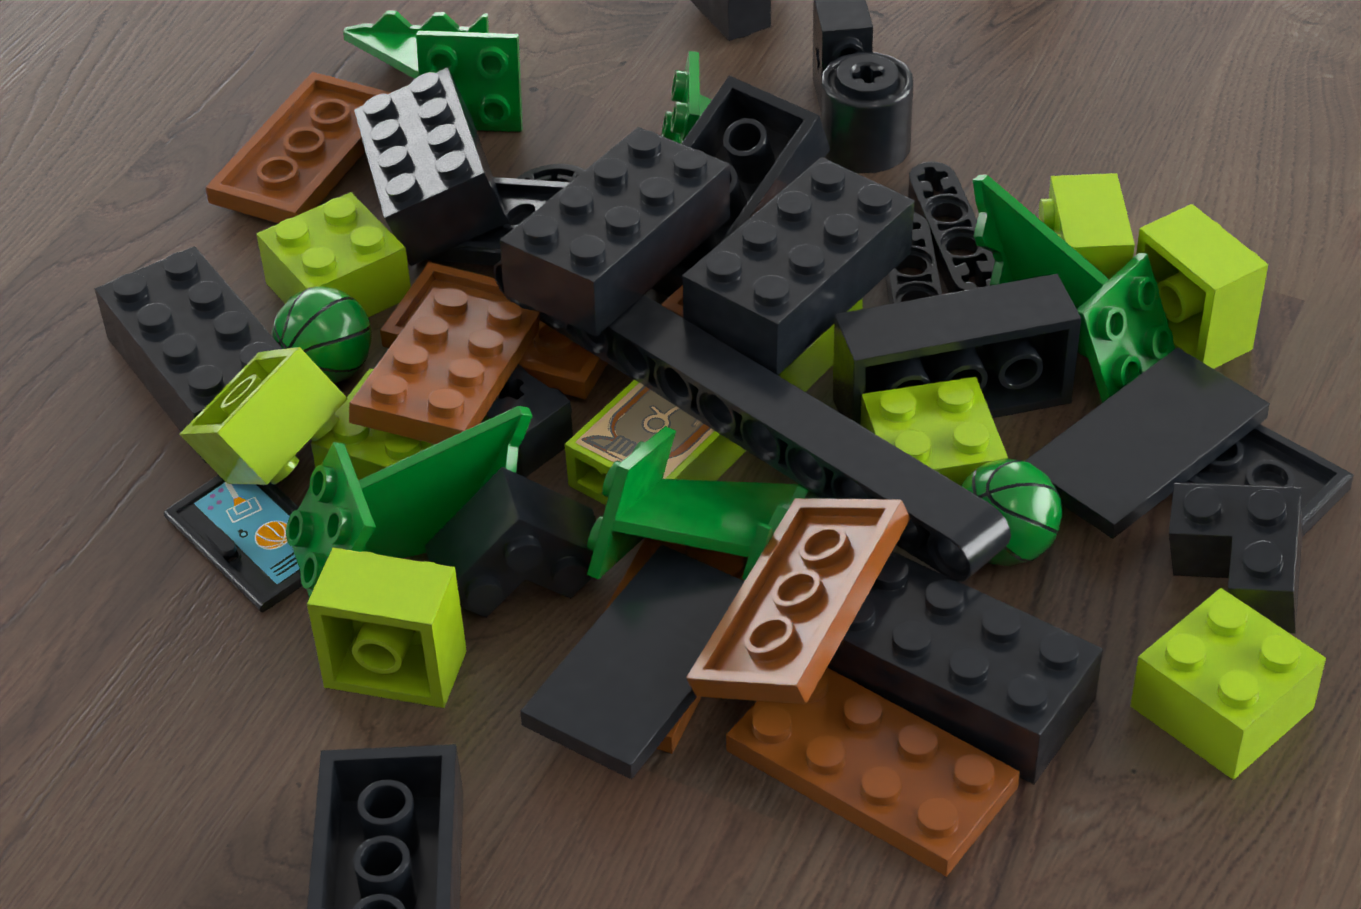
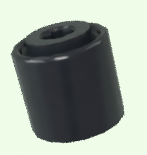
M877 52L848 54L829 63L821 75V122L830 149L825 156L826 160L854 173H877L889 170L905 160L911 146L913 74L906 64L893 56Z

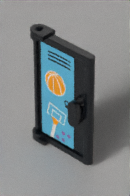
M217 475L164 511V517L260 612H265L302 587L300 569L293 548L286 539L288 519L293 511L298 510L299 506L275 484L271 482L267 485L228 484ZM232 557H237L235 560L228 561Z

